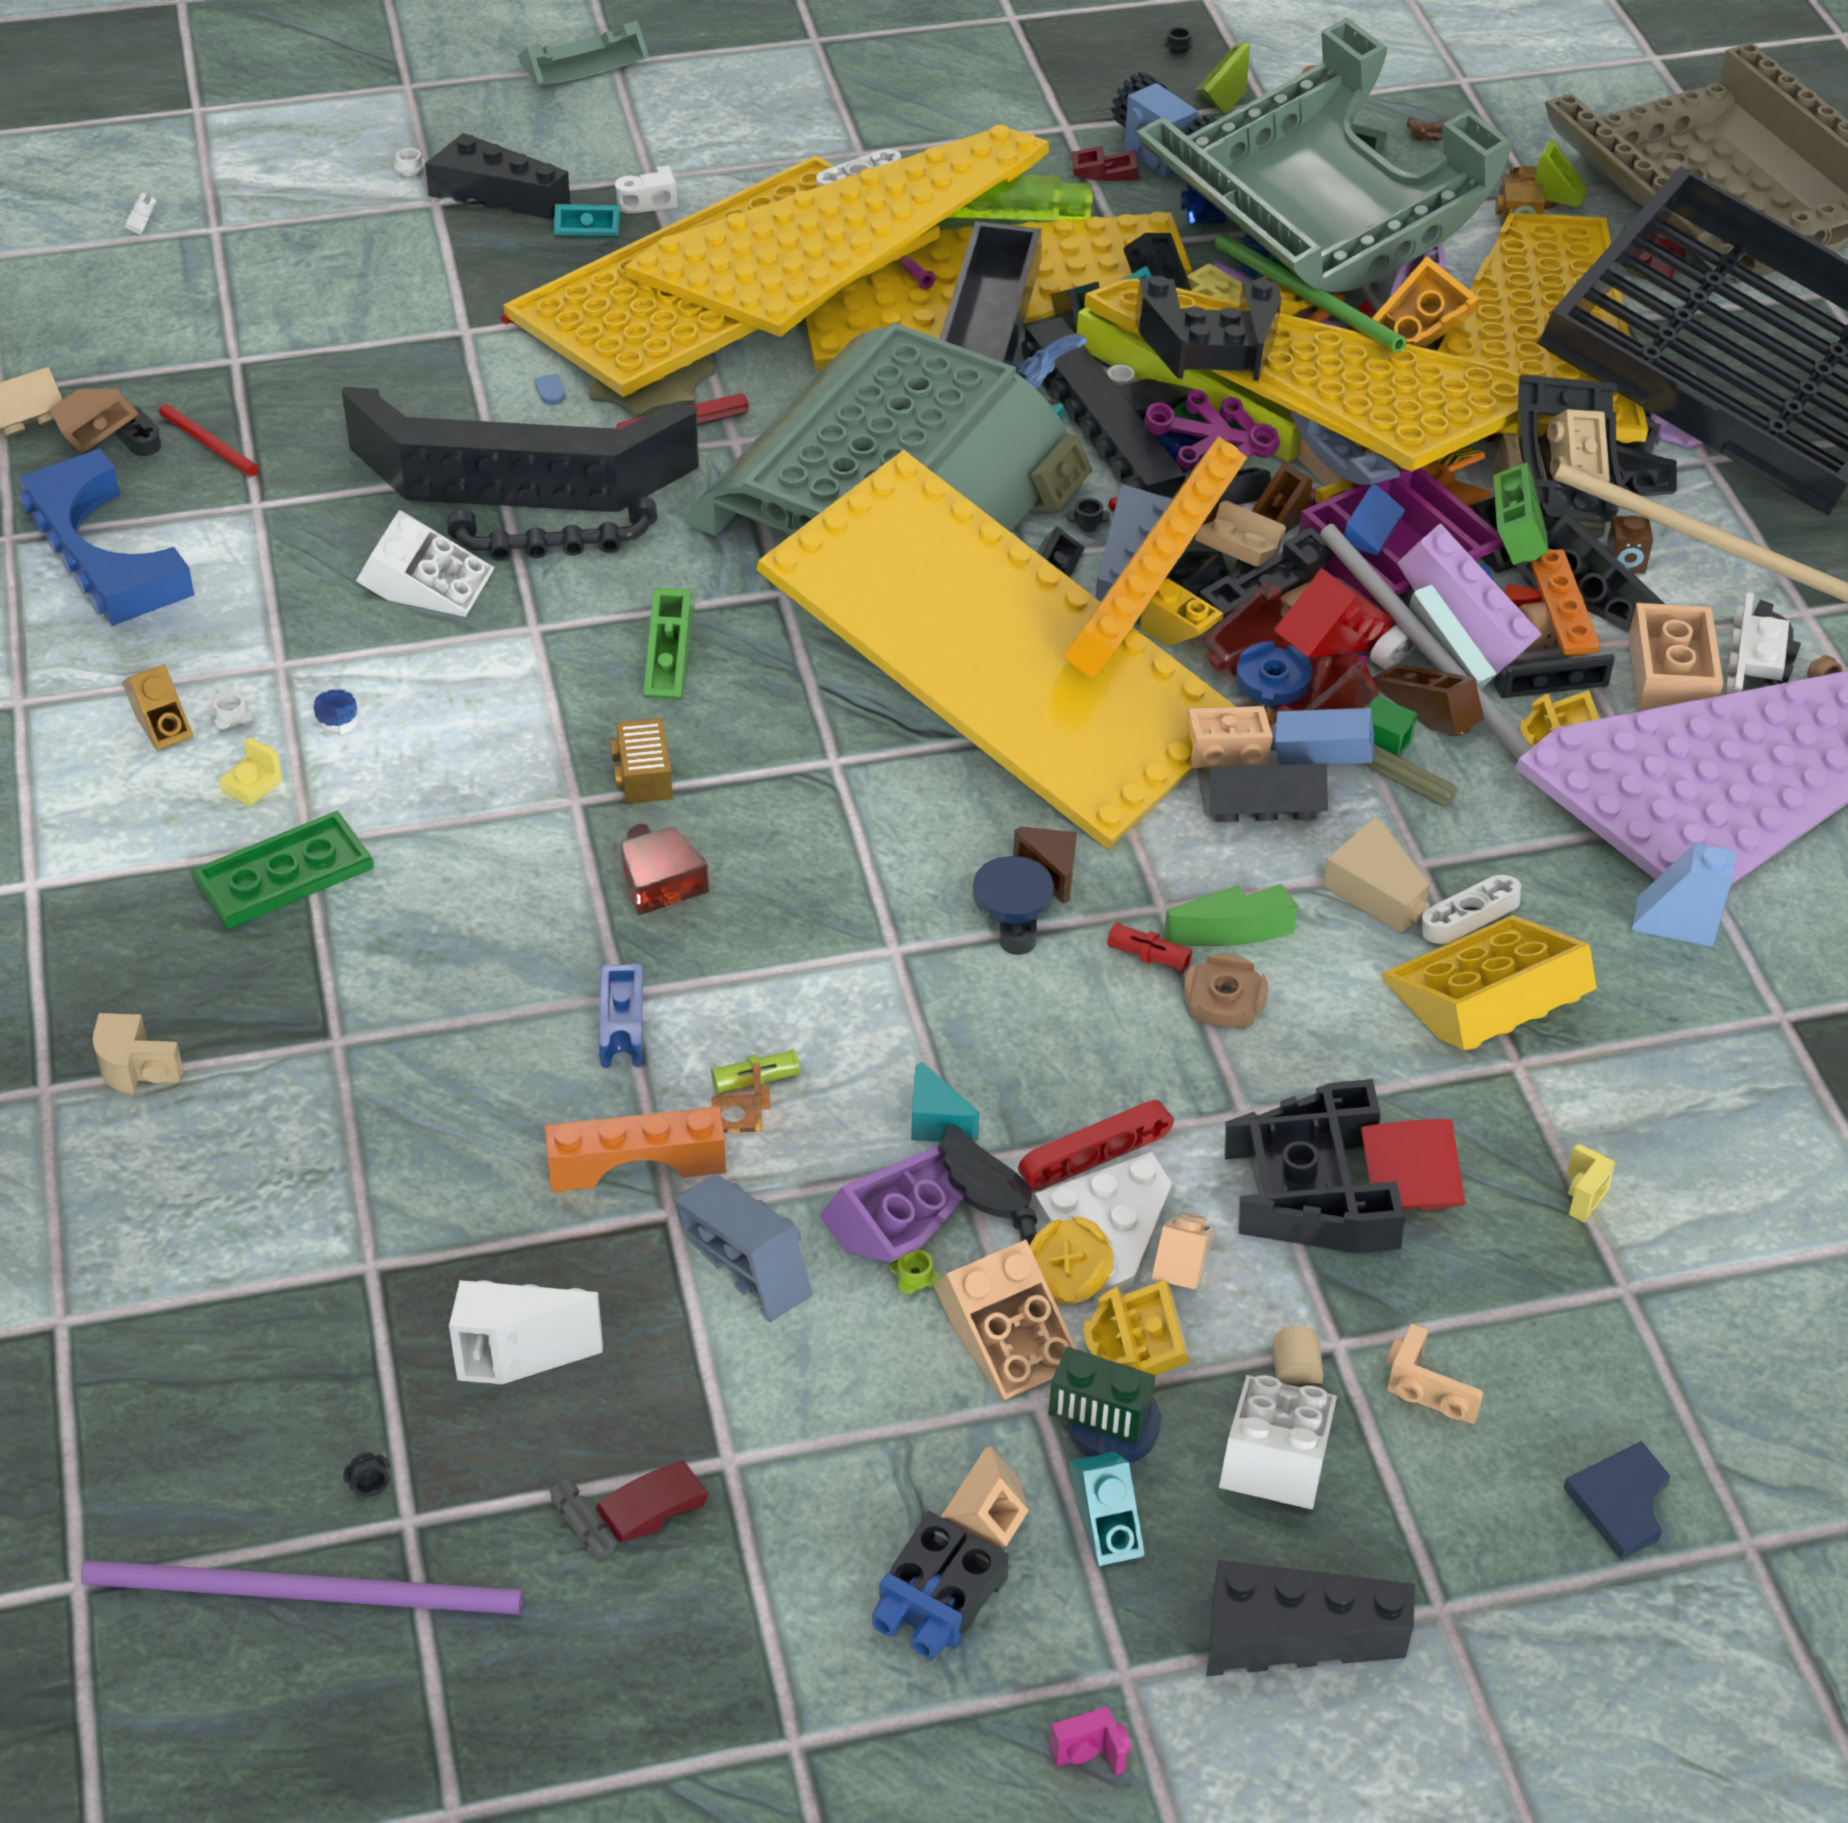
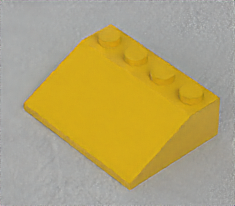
M1515 915L1506 917L1382 973L1383 981L1438 1039L1461 1050L1475 1049L1483 1041L1491 1037L1510 1033L1515 1029V1026L1530 1019L1542 1018L1548 1014V1011L1563 1004L1577 1002L1581 999L1582 995L1597 989L1589 943Z

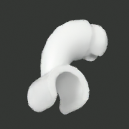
M146 192L139 194L138 201H135L134 208L131 210L124 226L139 235L142 234L156 204V198L153 195L149 202L145 200L148 194Z

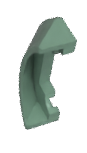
M634 21L621 26L622 30L614 32L610 30L604 32L601 36L553 48L551 46H544L542 48L541 45L527 47L518 55V59L537 85H552L606 73L648 58L649 53L639 23Z

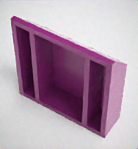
M1399 468L1398 478L1374 484L1405 509L1404 515L1378 556L1356 550L1395 594L1399 595L1412 589L1397 562L1440 523L1474 560L1501 549L1505 545L1498 531L1422 468L1412 472ZM1372 484L1357 486L1302 510L1298 534L1310 527L1320 534L1327 525L1334 524L1345 536L1348 520ZM1336 554L1325 563V570L1331 575L1340 577L1362 592L1373 603L1377 602Z

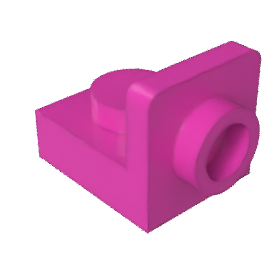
M1107 1706L1051 1724L1049 1751L1056 1767L1070 1762L1082 1764L1092 1760L1098 1753L1104 1752L1112 1773L1116 1776L1125 1772L1127 1753L1131 1752V1742L1122 1722L1115 1723Z

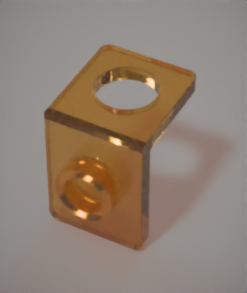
M753 1063V1095L712 1097V1107L720 1106L721 1112L730 1106H738L746 1112L744 1118L736 1122L727 1121L721 1116L724 1133L762 1131L761 1110L770 1109L769 1084H760V1063Z

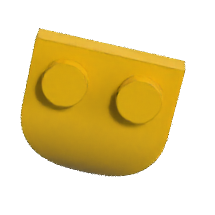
M1589 690L1552 703L1548 693L1532 703V712L1527 716L1526 720L1521 719L1520 730L1522 736L1533 747L1556 727L1600 718Z
M1165 1279L1126 1295H1123L1118 1287L1112 1288L1098 1298L1099 1307L1094 1312L1091 1320L1085 1319L1083 1335L1092 1355L1153 1375L1164 1373L1191 1362L1172 1290Z

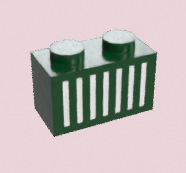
M1066 1347L1051 1381L1048 1415L1137 1444L1152 1409L1156 1375Z

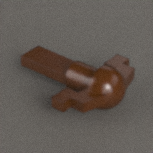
M1410 117L1406 125L1411 130L1415 139L1439 142L1442 140V136L1435 132L1443 131L1442 124L1448 120L1444 119L1425 123Z

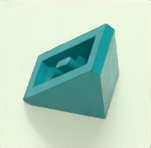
M923 1062L916 1065L911 1140L941 1142L946 1128L950 1125H955L974 1142L977 1141L980 1112Z

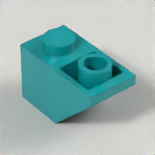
M1116 1452L1069 1461L1077 1509L1096 1564L1102 1566L1145 1556L1129 1462Z

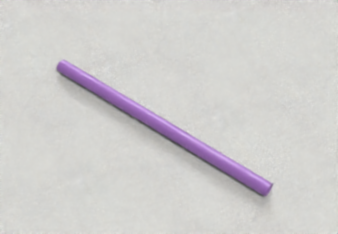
M85 1560L81 1570L82 1584L515 1615L521 1614L523 1591L517 1589Z

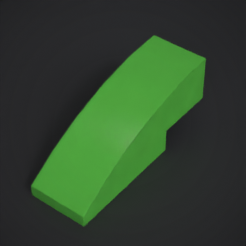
M1282 884L1247 896L1237 885L1166 910L1164 939L1175 944L1188 946L1244 945L1275 939L1294 933L1298 905Z

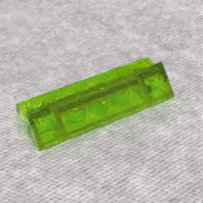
M1019 175L1010 182L1002 180L948 217L1042 221L1088 219L1091 217L1093 204L1092 183L1061 182V176Z

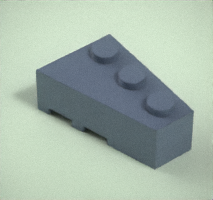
M717 1173L673 1199L685 1237L717 1269L725 1265L739 1279L735 1282V1288L743 1296L751 1291L761 1301V1314L769 1322H772L812 1296L798 1243L801 1239L800 1232L791 1219L781 1217L772 1211L764 1201H757L745 1193L737 1183L732 1184Z

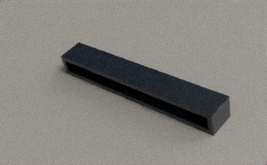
M1062 317L1025 326V341L1021 344L1023 356L1027 360L1036 351L1045 349L1054 341L1075 333ZM1084 344L1080 348L1070 350L1056 358L1053 371L1049 372L1044 381L1051 389L1056 400L1059 399L1065 407L1069 418L1074 419L1081 428L1084 438L1089 439L1096 448L1100 459H1104L1112 469L1114 477L1120 480L1122 484L1173 499L1185 482V473L1156 436L1147 430L1144 421Z

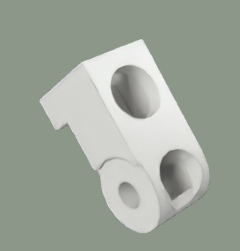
M669 165L657 167L656 173L644 174L638 177L632 175L623 176L615 182L617 205H620V209L624 213H641L678 207L676 182Z

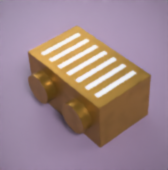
M663 718L616 722L617 738L610 739L612 762L620 761V765L614 766L616 789L624 788L626 804L673 799L671 767Z

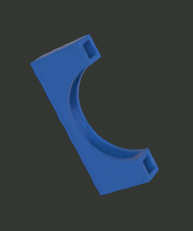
M101 449L19 477L23 492L18 493V498L26 514L32 513L34 524L39 533H46L52 551L54 553L60 552L66 571L68 573L74 572L81 592L83 594L89 593L94 610L98 615L103 613L111 626L195 595L190 568L175 547L150 553H116L93 546L77 534L81 524L92 511L105 502L120 496L115 467Z

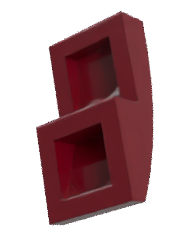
M1103 146L1072 152L1073 172L1076 176L1101 181H1123L1140 178L1136 150L1105 156Z
M681 1460L658 1468L625 1484L600 1500L596 1510L619 1542L622 1543L660 1531L666 1517L704 1506L709 1493L686 1462Z

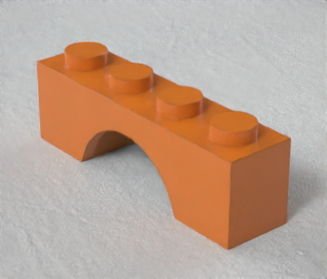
M720 1106L545 1125L551 1192L596 1187L600 1178L610 1169L620 1164L637 1160H652L665 1163L677 1170L682 1178L726 1173L725 1139Z

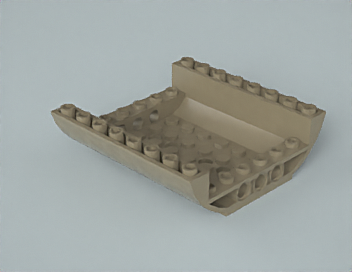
M1745 43L1726 50L1718 83H1712L1691 91H1684L1683 93L1660 98L1642 105H1635L1632 108L1608 113L1604 116L1598 117L1573 94H1565L1545 102L1548 119L1553 129L1642 209L1675 171L1682 166L1835 253L1840 252L1841 246L1848 242V120L1752 43ZM1674 212L1667 221V223L1721 254L1729 253L1734 247ZM1746 253L1739 260V264L1760 276L1776 272V270ZM1697 256L1704 264H1706L1712 271H1714L1716 266ZM1730 274L1726 276L1735 284L1742 282Z

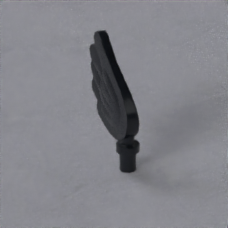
M948 1126L943 1135L944 1138L938 1145V1151L943 1157V1166L949 1172V1182L963 1192V1199L966 1204L995 1217L1011 1218L1013 1227L1019 1232L1020 1240H1027L1028 1245H1030L1037 1234L1035 1225L1038 1219L1036 1212L1029 1208L1032 1199V1191L1029 1185L1014 1170L976 1144L958 1126Z

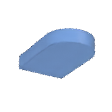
M558 374L534 378L537 391L545 404L557 405L565 400V390Z

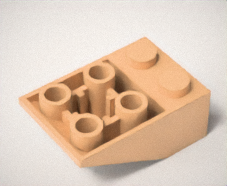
M1023 1240L951 1271L933 1284L952 1327L1002 1401L1051 1380L1066 1347L1077 1350L1027 1240Z

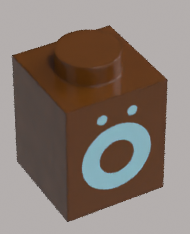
M1634 515L1612 516L1606 548L1633 573L1645 574L1653 544L1650 520Z

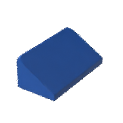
M1372 484L1348 520L1345 537L1355 549L1378 556L1404 515L1405 509L1380 487Z

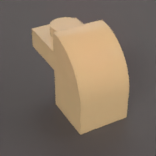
M99 1013L93 1032V1046L101 1075L110 1087L123 1093L135 1094L138 1081L181 1083L184 1069L177 1042L148 1041L142 1015Z

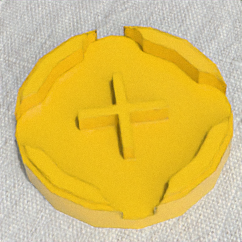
M1071 1217L1072 1219L1065 1221L1058 1219L1050 1222L1035 1235L1029 1245L1056 1304H1077L1090 1299L1104 1287L1112 1273L1115 1255L1111 1240L1095 1222L1083 1217Z

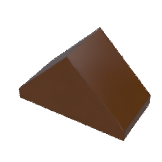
M1284 461L1253 507L1252 512L1285 525V533L1300 525L1301 511L1310 506L1313 480Z
M1031 827L1015 829L1013 856H1024L1041 864L1051 874L1054 884L1053 895L1063 904L1070 901L1077 832Z

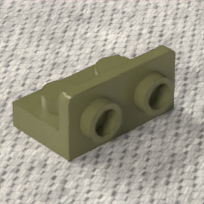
M1077 434L1064 436L1031 474V478L1041 497L1031 509L1032 512L1046 511L1047 513H1055L1061 510L1066 505L1069 497L1082 487L1083 481L1093 471Z

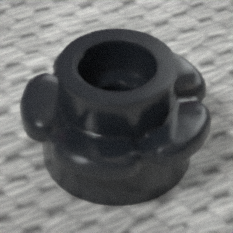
M1172 27L1168 30L1167 37L1164 38V44L1167 47L1169 46V50L1173 53H1185L1193 46L1192 33L1185 27Z
M372 1452L361 1453L354 1457L351 1463L345 1467L343 1478L346 1483H349L350 1489L357 1495L362 1497L375 1496L381 1493L389 1483L390 1477L387 1470L390 1464L388 1459L382 1454L375 1456Z

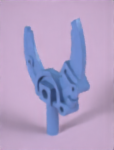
M1079 334L1064 336L1048 345L1045 349L1036 351L1024 363L1013 361L1012 366L1016 367L1018 375L1037 389L1042 385V381L1049 372L1053 371L1056 358L1070 350L1080 348L1083 344L1087 343V340Z

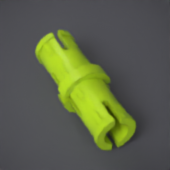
M794 1049L760 1058L756 1054L747 1056V1061L711 1068V1077L716 1094L752 1085L754 1089L764 1087L765 1082L800 1075L799 1060ZM770 1067L773 1068V1069H768V1070H764V1071L755 1072V1071H757V1070H761V1069H765V1068H770ZM748 1072H749V1073H750V1072H754V1073H751V1074H747V1075H743V1076H738V1075H740V1074H744V1073H748Z

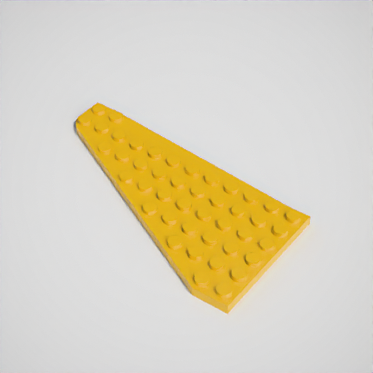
M996 125L990 130L942 146L930 147L924 152L876 168L864 169L858 174L820 187L798 191L793 196L742 213H732L727 218L676 235L664 236L625 265L626 277L782 337L849 282L1002 180L1010 182L1031 168L1049 153V141L1035 137L1032 134L1009 129L1006 125Z
M1139 279L1119 280L1085 294L1084 306L1098 313L1100 317L1120 325L1124 331L1140 335L1135 317ZM1176 288L1180 309L1196 306L1205 310H1222L1227 307L1239 310L1240 303ZM1279 313L1276 338L1259 381H1253L1251 371L1211 370L1371 449L1375 453L1385 456L1397 463L1402 469L1409 470L1410 472L1518 422L1519 375L1521 374L1512 369L1406 344L1401 352L1395 353L1363 333Z

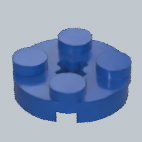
M1260 642L1249 646L1240 655L1236 668V683L1246 696L1255 700L1258 706H1264L1265 710H1272L1277 708L1278 705L1293 703L1306 696L1310 691L1312 664L1309 658L1294 646L1287 644V649L1274 647L1275 642ZM1267 671H1270V672H1272L1273 674H1280V675H1278V676L1270 675V674L1267 673Z

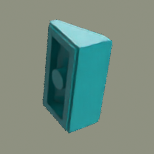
M555 204L554 236L619 237L621 226L620 205Z

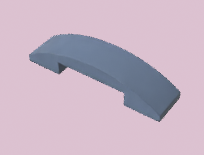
M1289 409L1299 432L1308 446L1329 469L1340 477L1361 485H1370L1399 477L1400 471L1383 455L1378 453L1367 455L1352 440Z

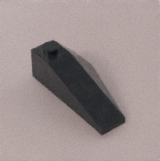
M1546 431L1538 439L1547 480H1553L1550 473V441L1547 438ZM1617 445L1621 477L1624 486L1629 487V491L1640 496L1674 494L1677 491V460Z
M1565 513L1547 532L1548 549H1561L1565 552L1587 612L1630 630L1636 603L1666 604L1568 513ZM1529 562L1518 563L1516 568L1538 588Z

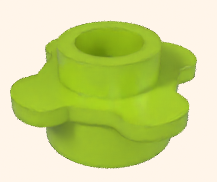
M918 1249L890 1262V1271L896 1274L899 1280L898 1290L904 1294H912L915 1290L926 1286L934 1288L933 1284L941 1279L940 1273L933 1269L932 1255L922 1249Z

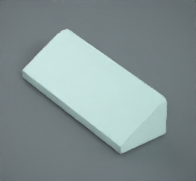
M1431 584L1416 590L1411 597L1410 609L1469 677L1475 678L1477 686L1482 690L1496 675V672Z

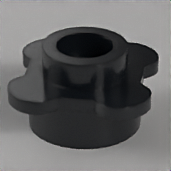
M1083 498L1076 502L1075 511L1067 513V520L1077 523L1086 532H1093L1099 524L1110 520V514L1107 511H1103V504L1099 500Z

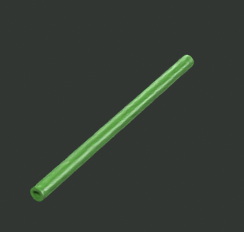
M1220 234L1216 238L1215 246L1217 249L1270 280L1277 282V284L1388 349L1399 353L1405 348L1406 338L1324 290L1309 286L1296 274L1232 237Z

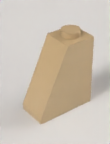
M1373 817L1327 859L1323 883L1324 888L1401 934L1413 922L1417 924L1422 921L1423 912L1430 906L1429 902H1427L1430 883L1380 819Z

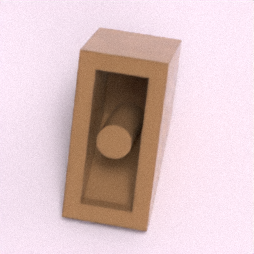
M118 388L77 389L49 409L61 433L81 455L139 415Z

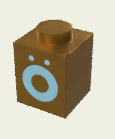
M1504 182L1502 195H1497L1495 202V214L1500 215L1501 227L1510 212L1543 214L1545 206L1543 184Z

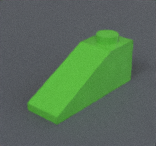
M1528 462L1493 475L1497 530L1513 565L1534 561L1543 554L1548 553L1547 532Z
M655 587L653 589L643 689L644 697L682 699L695 612V603L691 590Z

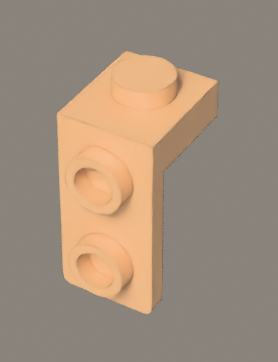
M1411 1323L1404 1340L1396 1338L1390 1350L1387 1363L1393 1366L1387 1391L1398 1395L1408 1402H1417L1440 1411L1449 1418L1474 1424L1479 1414L1484 1395L1483 1391L1420 1367L1419 1364L1423 1357L1429 1330Z

